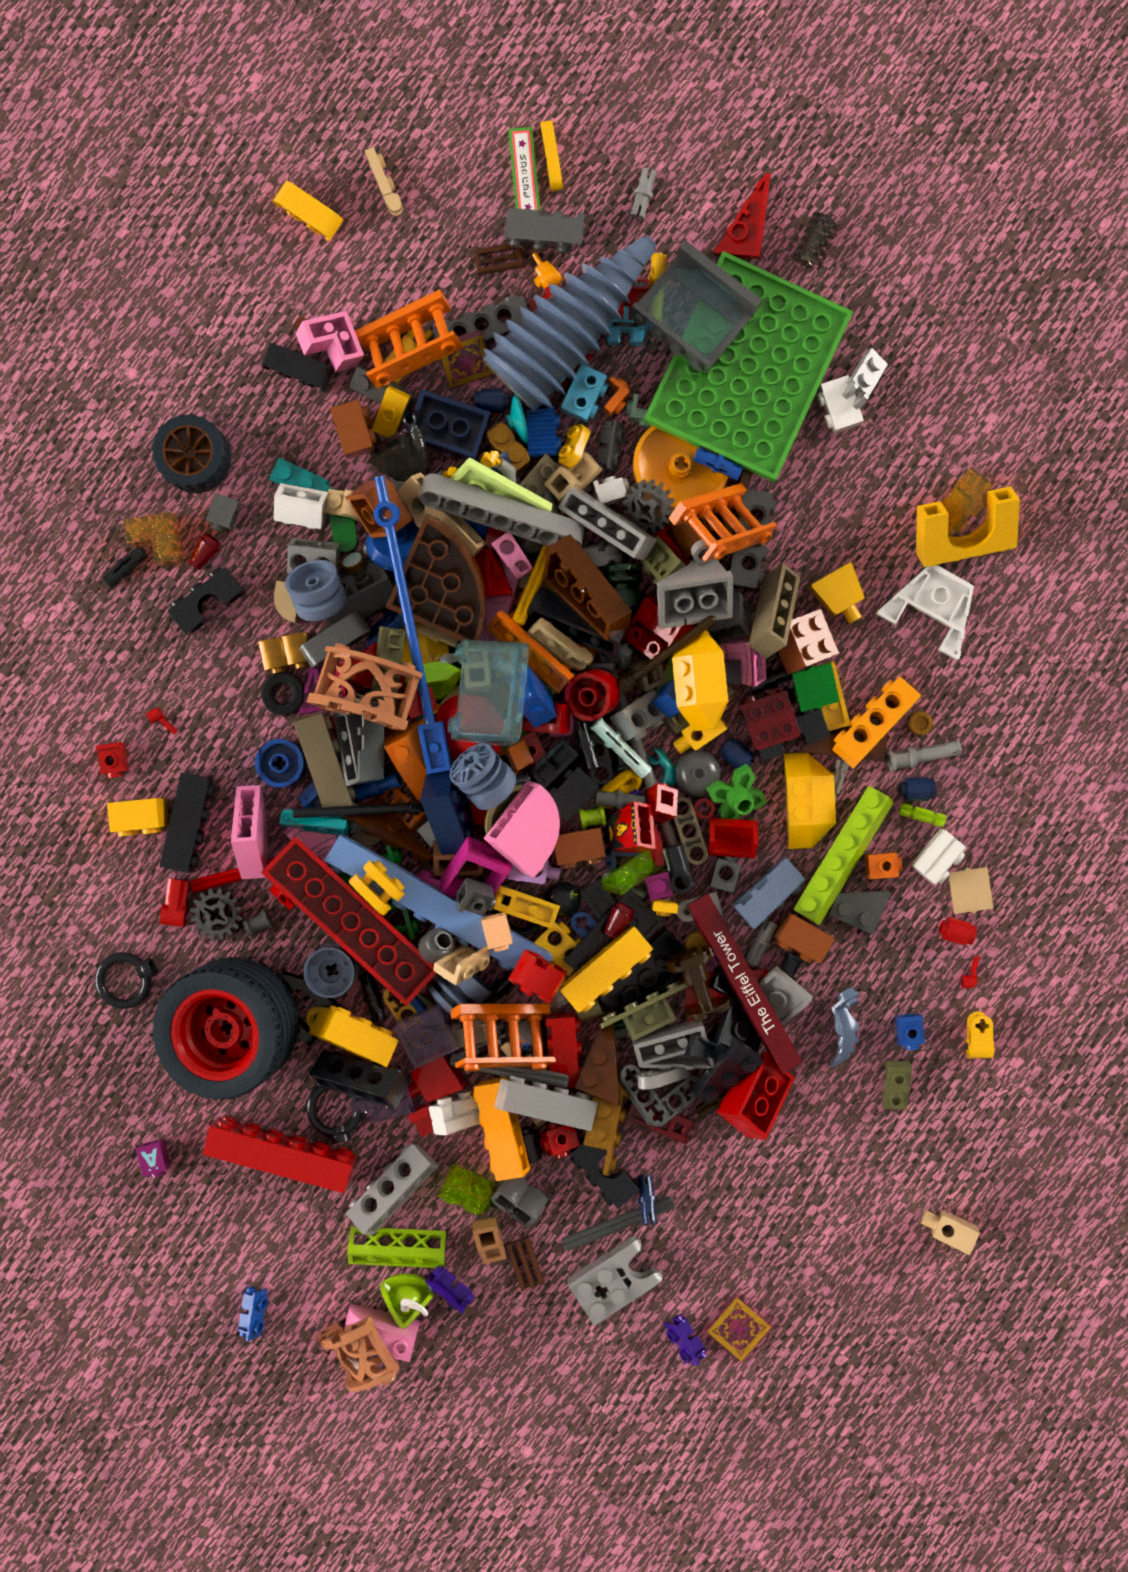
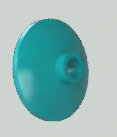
M515 395L511 402V414L506 415L508 427L514 429L523 444L528 443V433L525 416L519 397Z

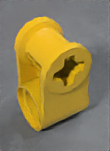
M979 1011L971 1013L967 1018V1058L994 1057L993 1022L988 1016ZM980 1019H981V1020L984 1021L985 1023L982 1024V1025H980V1029H979V1028L976 1027L975 1025L978 1024V1023H980Z

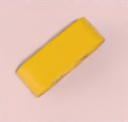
M289 181L283 184L273 199V203L278 208L283 207L286 209L287 214L299 222L301 220L305 222L306 226L318 235L323 234L326 236L327 241H331L344 221L333 210Z

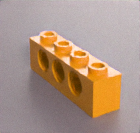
M900 676L895 682L890 679L881 689L884 693L879 699L874 696L865 706L868 710L863 716L858 713L849 723L852 727L847 732L842 730L834 739L836 744L832 750L853 769L921 697V694ZM885 700L893 701L896 708H889ZM870 717L878 718L880 725L872 724ZM854 734H861L864 737V742L856 741Z

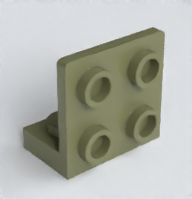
M658 535L656 536L657 541L646 560H641L644 564L642 569L649 576H655L653 581L656 585L660 580L686 566Z

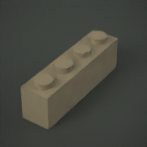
M783 563L763 577L748 644L766 659L787 645L800 582V576Z
M323 710L295 718L294 725L322 807L353 806L352 798L356 797L353 786H346L342 762H340L337 754L340 752L337 738L332 739L330 730L333 729L330 716H325Z

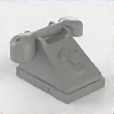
M703 540L697 541L691 548L694 560L690 561L682 569L657 582L658 625L660 629L683 626L685 622L687 625L700 623L709 615L715 616L716 620L733 618V575L731 571H726L716 559L704 562L702 557L709 547Z

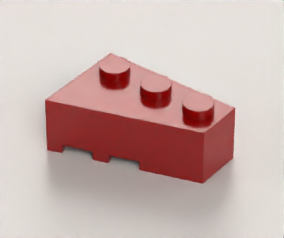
M575 1011L550 1013L546 1016L549 1057H555V1062L549 1064V1071L567 1074L569 1081L566 1088L575 1087L583 1069V1065H578V1056H582V1042L576 1039V1032H581L580 1019L575 1017Z

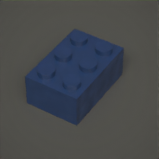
M421 389L415 410H419L422 414V420L417 424L422 446L465 460L470 457L478 461L492 419L491 412ZM409 427L406 436L408 441L415 443L411 427Z
M450 770L431 774L426 772L420 797L422 806L441 855L457 853L468 836L474 838L475 824L468 798L451 781Z

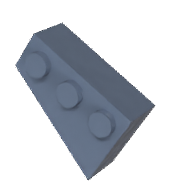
M783 857L730 905L751 928L755 929L768 918L767 916L770 913L778 910L786 902L785 899L790 894L794 895L804 886L802 882L806 879L786 857Z

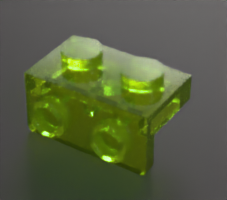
M650 851L640 852L602 880L603 890L623 895L654 872L656 868Z
M452 1164L438 1197L449 1204H455L464 1208L471 1214L481 1216L489 1203L496 1184L458 1165Z

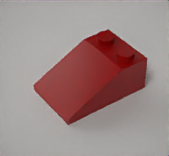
M763 1052L761 1056L764 1063L726 1092L717 1113L745 1137L766 1140L795 1077L789 1071L785 1074H780L769 1053Z

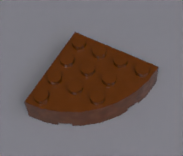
M427 513L403 566L413 618L419 623L477 648L486 614L485 585L480 568L471 550L461 537L444 522ZM395 584L386 608L402 614L398 590Z

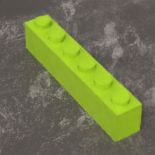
M870 786L867 787L793 910L817 925L821 924L894 804L890 797Z

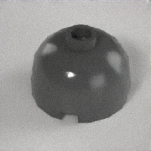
M693 750L683 754L676 762V785L684 794L690 797L709 795L706 788L713 782L721 780V768L718 760L708 752Z

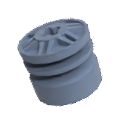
M486 743L469 747L460 754L450 769L451 781L480 810H488L498 806L511 794L516 784L514 771Z
M329 943L320 947L312 953L304 966V980L308 988L315 995L323 998H336L344 994L357 981L360 973V964L338 943ZM336 964V970L339 972L330 973L331 967L329 966Z
M477 974L472 975L470 979L464 980L458 985H454L443 977L438 976L436 981L442 989L434 983L428 986V990L437 1004L450 1016L451 1009L457 1005L471 1004L469 1002L471 999L482 1004L492 994L490 987Z

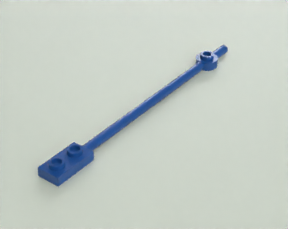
M384 476L374 478L379 504L375 507L373 516L376 523L385 528L412 663L416 666V671L423 673L417 687L425 724L418 725L417 728L427 774L448 771L452 767L444 722H435L394 526L400 519V510L396 504L389 502ZM386 510H390L392 513L390 519L385 517Z

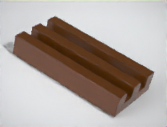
M509 244L473 250L478 275L525 267L522 248L510 247ZM517 249L515 254L481 260L479 258L482 255ZM519 259V261L510 262L481 268V265Z
M527 1236L507 1243L506 1247L521 1291L526 1290L528 1287H535L537 1284H544L530 1237ZM524 1243H526L538 1279L533 1280L522 1247ZM515 1246H517L528 1279L526 1283L513 1250Z

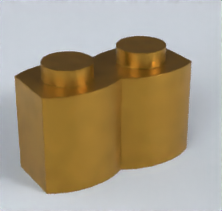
M500 422L487 432L489 448L491 451H497L499 454L507 451L511 465L516 468V476L529 467L530 458L528 452L521 444L515 442V437L508 426Z
M301 632L260 641L259 647L264 670L271 671L272 675L286 672L285 668L295 666V669L309 667L307 660L299 649L301 645L310 640L309 634Z

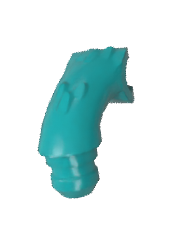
M657 747L654 751L659 755V759L650 755L649 762L652 765L660 764L663 767L664 773L660 783H665L671 787L676 784L674 764L664 749Z

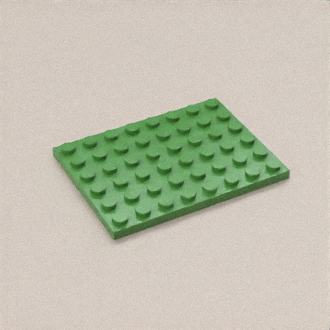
M723 251L717 265L762 299L760 307L706 374L693 369L689 361L683 356L674 354L643 422L696 447L700 446L716 455L721 454L725 459L775 483L853 311ZM700 299L682 339L708 358L733 326Z

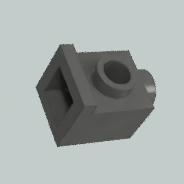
M465 878L455 895L459 912L466 910L484 916L487 910H493L496 903L492 885Z

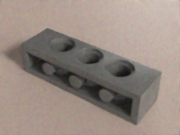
M512 295L505 298L503 303L485 305L481 308V311L473 314L472 312L463 313L458 317L459 319L452 322L445 320L448 332L464 331L466 336L460 339L461 342L483 335L485 346L495 343L493 332L503 336L510 333L507 323L498 320L500 315L508 314L511 316L510 321L518 324L523 321L520 307L528 309L523 295L519 297ZM480 322H485L489 326L485 331H479L476 329V325ZM436 326L432 329L435 339L440 337ZM470 344L468 349L473 348V350H476L480 347L477 344ZM468 345L458 350L460 351L459 356L468 353L466 350ZM457 351L448 355V360L452 359V357H457L454 356V354H457Z
M747 489L742 496V503L749 512L757 511L761 514L762 520L759 522L761 526L768 524L769 514L773 515L776 503L775 500H772L773 493ZM738 514L737 520L743 525V527L747 531L751 530L748 524ZM759 543L756 546H750L731 554L729 571L733 575V587L755 591L757 585L761 586L764 572L760 571L761 562L766 561L768 548L764 547V544L761 545ZM742 559H751L754 564L753 569H744L741 564Z

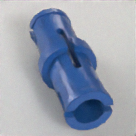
M700 446L693 458L694 462L712 469V472H719L736 481L743 469V466L725 459L723 455H716Z
M398 771L384 776L383 780L355 786V798L360 802L371 796H381L390 789L402 786V777Z

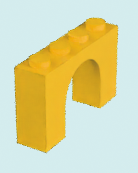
M1011 486L988 491L987 512L983 523L977 530L962 537L948 535L949 514L941 501L917 506L916 555L923 567L936 566L942 563L1017 548L1020 498Z

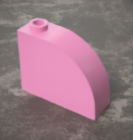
M527 780L484 837V840L521 873L533 878L543 869L545 862L555 848L559 835V813L552 796L540 784Z
M261 785L236 787L231 844L241 879L266 878L261 873L267 866L268 858L267 819Z
M350 1304L344 1328L370 1315L375 1323L374 1327L392 1357L410 1362L420 1324L419 1320L414 1319L407 1328H400L391 1313Z

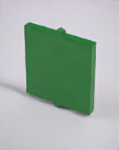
M831 662L815 667L810 665L808 669L792 673L801 712L815 708L822 709L823 706L840 702Z

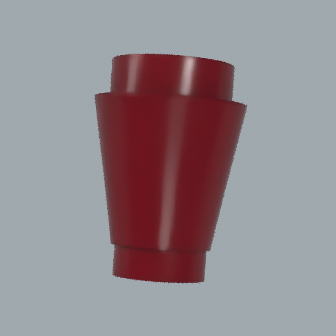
M204 533L202 537L199 536L189 564L201 570L220 551V541L208 533Z
M618 901L617 905L612 907L603 932L609 937L616 939L634 919L633 914L635 910Z

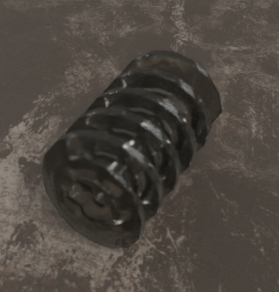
M813 212V217L809 220V226L806 227L805 234L800 239L801 243L796 247L797 252L793 253L792 258L807 268H813L814 264L821 265L822 260L818 256L825 257L827 254L822 247L830 248L831 244L826 239L833 240L835 235L830 230L838 231L839 226L826 214Z

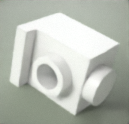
M616 476L603 479L602 484H599L598 480L593 481L592 485L597 500L606 506L626 500L625 493L630 490L627 478L622 479L621 477L616 479Z

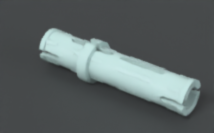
M602 718L597 719L591 725L590 729L605 742L604 745L607 748H611L640 778H644L651 771L652 767L621 738V734L618 731L615 732Z

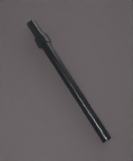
M414 800L401 804L293 808L292 816L293 818L394 813L420 815V812L425 811L422 803L419 800Z

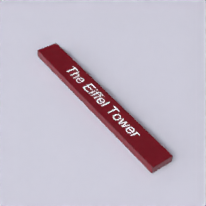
M706 893L687 904L688 911L706 943L711 946L716 961L779 1073L785 1074L803 1061L710 895Z

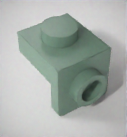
M634 394L633 400H628L626 414L630 415L629 422L639 423V427L649 429L651 425L643 422L647 410L637 408L639 394Z

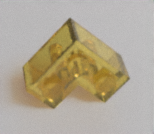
M970 467L941 501L949 514V537L956 530L960 533L969 523L967 518L971 514L975 517L982 510L987 501V492L993 486L991 482L973 467Z
M165 512L123 520L127 544L132 547L152 544L155 564L164 567L185 563L178 520L174 513Z

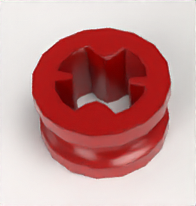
M707 798L698 799L693 805L695 815L699 819H709L715 812L713 802ZM701 802H705L706 806H710V812L707 811L708 814L705 816L702 815V812L697 811V806H701L699 804Z

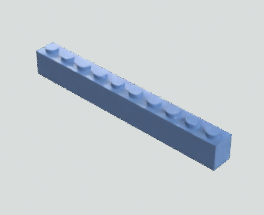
M342 833L339 835L325 859L329 863L328 867L339 874L342 871L349 874V879L355 874L363 877L367 873L363 866L369 860L373 862L379 860L387 868L385 873L391 879L396 877L405 886L403 889L405 895L398 902L391 898L393 905L402 910H405L407 907L414 911V917L423 922H426L428 919L436 924L434 928H442L456 935V940L465 946L471 944L478 948L477 951L487 946L481 922L482 917H486V915L482 916L466 910L459 912L457 910L456 898L441 893L437 887ZM375 880L370 884L379 895L385 891ZM512 930L510 932L513 944H509V948L495 952L493 948L489 954V958L493 956L498 959V964L507 970L515 967L521 954L526 949L544 956V959L549 962L553 958L551 952Z

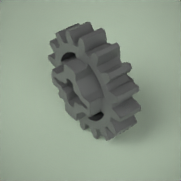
M643 479L631 486V489L625 493L627 499L623 501V505L628 506L624 514H630V522L635 521L636 526L639 528L642 526L646 532L652 530L653 533H656L658 530H663L668 526L670 522L668 518L675 509L671 504L675 499L668 497L671 492L670 489L664 491V484L660 483L656 486L654 479L648 483Z
M211 888L208 891L209 895L205 892L200 893L202 900L194 899L193 902L197 905V908L190 909V912L195 913L196 917L190 920L191 922L197 921L198 925L194 929H202V937L210 934L211 940H215L217 935H219V938L222 940L226 938L225 932L231 936L234 934L232 928L238 929L241 927L237 920L244 919V916L239 914V911L244 908L236 904L240 900L239 897L231 898L232 891L224 894V888H219L216 893L214 888ZM212 898H221L217 902V904L214 905L207 902ZM229 905L231 906V909H232V916L229 915V911H228V906H229ZM220 909L219 914L222 917L215 919V914L212 911ZM202 912L205 914L206 922L202 918ZM219 923L227 926L220 930L214 929Z

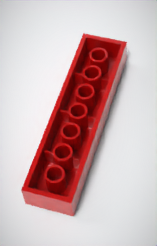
M296 836L262 870L261 873L405 1006L437 974L433 971V963L423 959L419 950Z

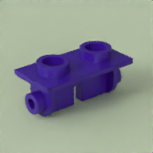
M438 1265L433 1272H430L425 1283L433 1293L443 1297L452 1309L458 1310L463 1314L466 1305L470 1304L475 1298L472 1295L473 1291L461 1281L455 1287L451 1284L455 1281L456 1277L445 1267L441 1268Z
M678 1314L673 1318L674 1323H664L667 1328L666 1335L671 1342L678 1345L680 1349L679 1355L685 1363L699 1366L698 1360H702L707 1355L705 1353L706 1348L697 1335L690 1339L688 1338L694 1330L686 1317Z

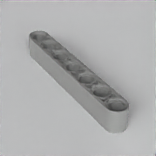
M428 474L424 478L419 499L421 503L428 507L546 546L571 534L579 546L582 547L585 527L576 520L438 474Z

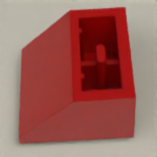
M658 596L645 597L630 623L626 641L652 659L692 629L694 624L687 625L685 622L683 626L660 629L658 625Z

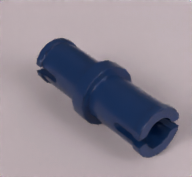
M647 1174L646 1184L645 1175L637 1176L640 1189L638 1204H641L643 1226L658 1224L655 1206L657 1196H654L652 1174Z

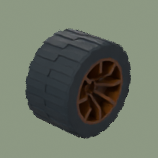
M194 414L178 415L167 420L164 425L162 424L154 436L151 450L155 467L162 474V477L176 488L187 493L208 492L220 485L221 481L226 478L231 467L232 454L225 436L206 418L198 417Z

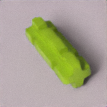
M906 803L900 805L899 815L908 818L911 816V819L928 824L933 823V825L943 827L946 822V815L937 812L935 814L934 811L917 806L912 807V805Z

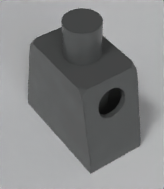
M733 587V618L716 620L715 624L706 630L717 644L751 635V606L735 587Z

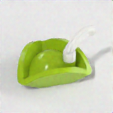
M455 653L445 654L439 659V662L423 665L427 686L432 688L435 700L444 699L456 685L463 671L451 664L460 662L463 665L462 655Z
M407 1273L397 1274L385 1279L380 1284L384 1301L400 1328H407L420 1312L424 1316H428L425 1306L435 1293L429 1289L425 1283L427 1279L422 1276Z

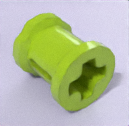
M599 805L596 809L585 811L579 809L582 830L595 825L606 826L603 806Z

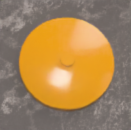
M653 426L640 438L633 457V474L636 483L643 479L647 483L654 479L656 486L663 483V490L670 489L671 491L668 497L675 499L671 504L674 508L677 507L680 501L723 489L728 476L719 472L714 473L712 469L694 462L693 458L698 447Z

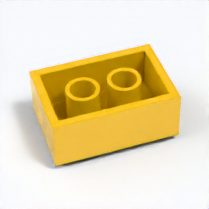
M332 1005L329 1008L320 1007L309 1031V1034L384 1067L388 1066L399 1042L398 1039L392 1037V1031L372 1025L371 1021L362 1017L358 1018L351 1015L350 1011Z

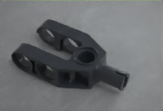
M262 960L258 962L263 964V966L268 967L265 963H263ZM286 971L277 973V976L287 985L292 995L296 989L299 991L303 990L316 1001L315 1005L318 1007L329 1008L332 1005L342 1008L333 998H323L315 995L308 988L304 976ZM299 1017L297 1037L307 1045L312 1046L318 1038L309 1034V1025Z

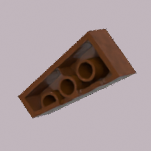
M571 534L547 547L543 581L606 641L629 628L632 615L631 609Z

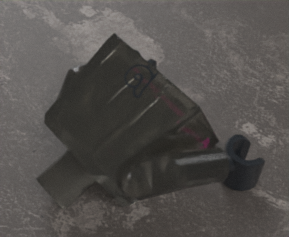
M419 410L413 411L412 416L409 412L403 418L404 423L411 427V431L406 428L381 442L379 434L374 431L377 443L373 444L375 451L370 452L371 459L369 463L375 466L379 473L388 475L395 481L405 482L411 476L420 472L424 476L430 474L425 469L428 452L422 430L417 425L422 420V414Z

